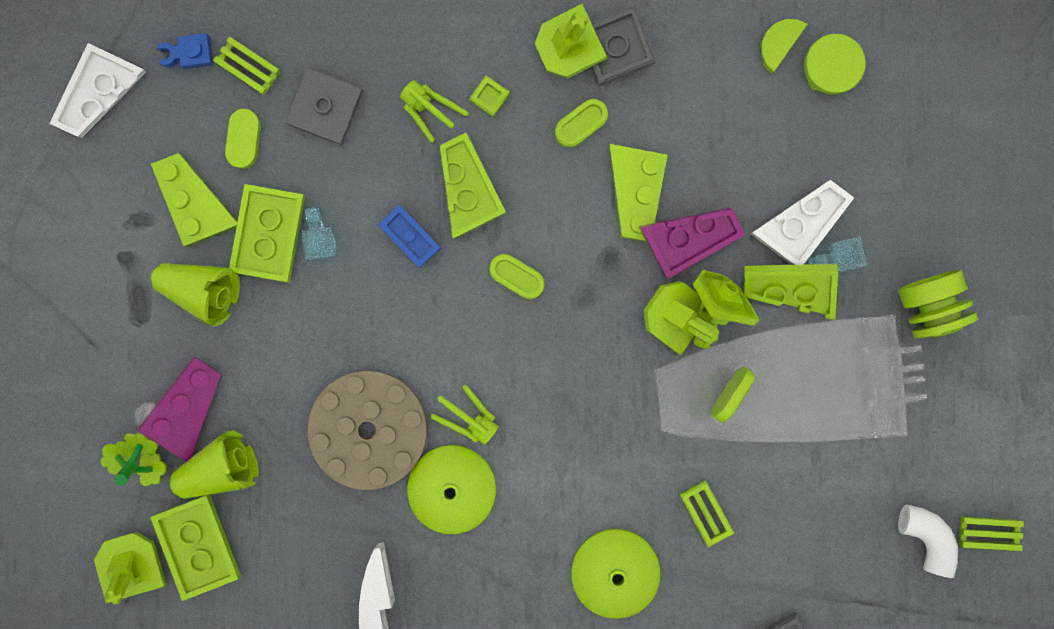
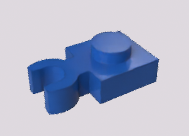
M207 33L177 37L178 46H172L166 42L157 45V49L161 52L170 51L169 58L159 60V64L163 67H174L179 61L184 69L214 65L210 36Z

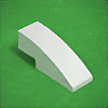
M384 542L378 543L374 548L365 571L359 601V629H389L385 609L392 608L395 596Z

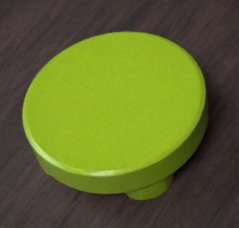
M829 34L821 37L809 48L804 59V72L809 87L814 91L828 95H838L852 89L862 79L866 67L865 55L860 45L851 37L843 34Z

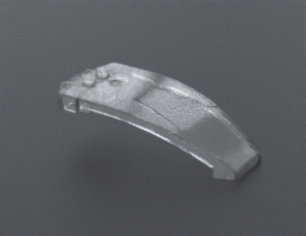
M895 315L800 324L726 341L682 357L655 370L661 431L692 439L696 437L728 441L780 443L908 436L905 412L906 402L927 400V395L922 392L905 394L904 384H920L925 382V376L903 377V372L924 370L923 363L918 362L902 365L901 354H917L922 352L921 345L905 347L898 345ZM742 367H747L755 374L754 383L733 416L726 422L720 423L711 416V409L734 373Z

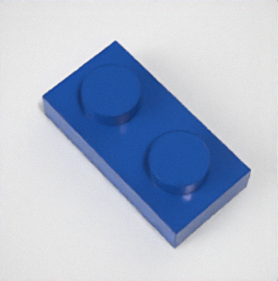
M400 204L378 224L419 268L441 249Z

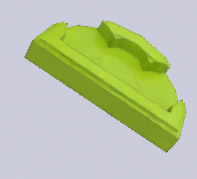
M784 19L775 23L766 31L760 43L761 57L763 59V66L771 74L777 69L808 25L807 23L798 19Z

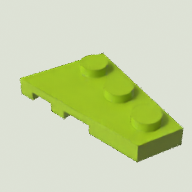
M467 133L441 144L440 152L452 237L454 240L506 214V211Z
M609 144L621 238L646 242L639 226L655 223L668 155Z
M177 153L151 164L184 247L192 246L237 227L238 220L231 215L222 201L209 189L205 181L183 155Z
M837 264L744 266V294L746 298L777 306L786 304L798 307L800 312L809 314L810 311L825 314V318L835 320L838 286Z

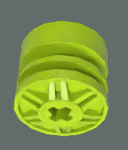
M961 269L931 276L898 288L903 307H919L920 312L908 318L909 324L924 322V324L912 329L914 338L944 336L957 332L966 325L979 320L976 311L961 313L962 310L973 306L972 299L956 300V295L968 289Z

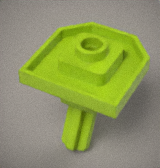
M583 4L541 25L535 46L549 73L568 79L608 59Z
M702 270L693 282V286L702 300L697 314L717 328L718 324L726 325L729 321L755 326L760 320L741 287L725 275ZM695 337L694 344L704 349L709 348L710 344Z
M681 281L661 285L644 308L646 331L679 355L684 352L694 336L707 344H712L718 340L719 334L718 328L704 321L697 314L702 303L698 293Z
M138 532L104 541L94 559L106 603L112 602L114 605H117L124 598L167 585L155 541Z

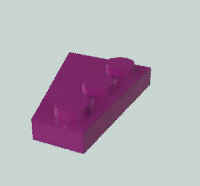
M731 208L639 226L662 273L667 279L745 235Z
M194 356L137 428L138 432L187 462L192 457L221 374Z

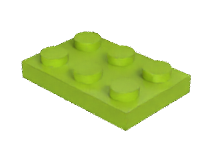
M244 184L229 268L234 270L232 273L290 283L305 195Z
M211 495L202 496L150 517L182 601L242 577Z

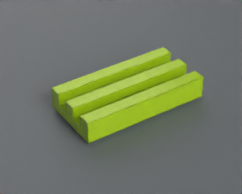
M229 36L227 45L221 48V54L219 57L216 56L213 61L265 96L281 71ZM236 48L272 72L268 77L232 52L233 49ZM229 57L265 81L263 86L226 63L227 58Z
M702 480L699 482L700 484L691 486L687 491L680 492L679 495L705 544L709 548L735 533L706 480ZM704 490L725 531L720 533L699 494L700 491ZM694 496L715 535L714 537H709L689 497Z
M960 516L958 546L962 548L1022 551L1023 545L1020 544V539H1023V533L1020 531L1021 527H1024V521L1019 519ZM967 524L1012 527V532L967 529ZM967 536L1009 538L1011 542L967 540Z

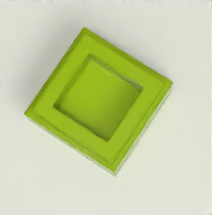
M485 75L469 98V101L494 118L509 97L510 91Z

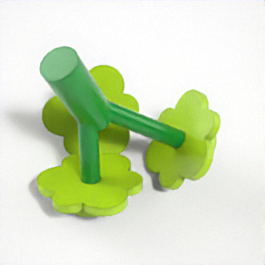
M127 433L124 436L126 441H118L116 445L110 443L103 447L102 454L104 457L101 458L100 463L103 467H107L110 474L116 475L114 478L115 483L120 486L125 485L133 473L141 475L140 483L143 486L158 485L162 480L161 476L167 472L166 463L161 461V455L156 453L158 444L142 433H136L135 435ZM140 454H143V455L140 457V464H141V465H138V466H137L136 461H137L139 455H140Z

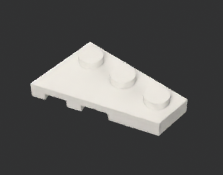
M88 43L50 124L79 138H83L136 84L146 71Z
M829 180L756 229L751 235L790 265H804L854 197Z

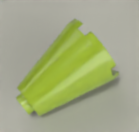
M162 263L151 274V282L155 291L203 323L214 327L222 325L232 313L228 312L231 303L237 304L240 293V278L238 274L232 273L234 270L227 267Z
M234 430L222 433L172 473L170 480L172 492L180 498L187 499L243 490L254 486L256 482H253V479L258 476L259 468L251 445L245 447L240 440L245 438L241 433Z

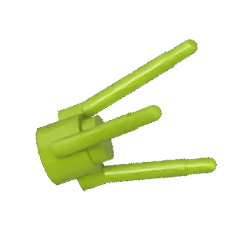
M413 80L403 89L400 99L406 103L404 109L413 117L427 139L433 143L435 141L434 137L416 110L421 112L425 108L428 109L449 128H453L454 123L430 103L431 98L463 116H468L469 113L459 105L431 90L426 84L421 86L417 81Z
M463 385V390L483 417L478 414L473 419L443 396H438L437 400L469 424V430L436 414H431V419L467 436L473 442L480 441L485 445L499 428L493 422L496 417L484 407L467 385Z

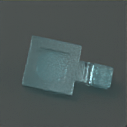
M317 207L305 209V216L310 229L301 231L306 261L337 256L333 228H323L321 209Z
M861 236L828 244L830 253L808 258L810 264H837L838 272L867 266Z

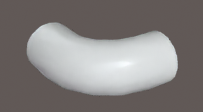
M904 505L899 515V532L917 537L925 543L926 557L923 569L939 576L954 578L958 564V544L952 529L939 515L921 507Z

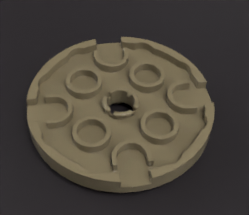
M358 371L336 379L318 396L309 415L308 442L315 461L334 481L358 490L380 489L401 480L413 469L420 459L427 437L426 414L415 392L397 377L377 371ZM363 422H370L375 426L376 433L372 438H365L360 435V426Z

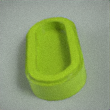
M589 99L570 112L556 125L555 138L557 142L563 147L573 148L594 134L607 121L608 109L606 105L598 99Z
M249 109L235 111L229 120L225 156L227 161L238 169L250 168L254 165L258 156L261 121Z
M508 254L498 255L492 260L490 274L496 282L525 299H534L541 295L545 284L539 272Z
M742 367L734 373L711 409V416L714 419L723 423L733 416L754 383L755 374L747 367Z

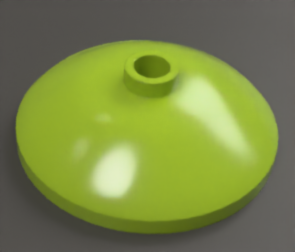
M444 445L430 450L418 460L409 476L407 495L413 513L426 527L443 534H461L477 527L489 515L495 501L496 482L491 467L480 454L464 446ZM453 488L456 495L452 498L447 497L445 489Z
M617 528L602 530L587 538L577 550L572 562V583L580 601L593 613L611 619L630 617L647 607L656 595L660 583L659 561L649 543L638 534ZM621 574L623 579L621 582L615 583L612 581L613 576Z

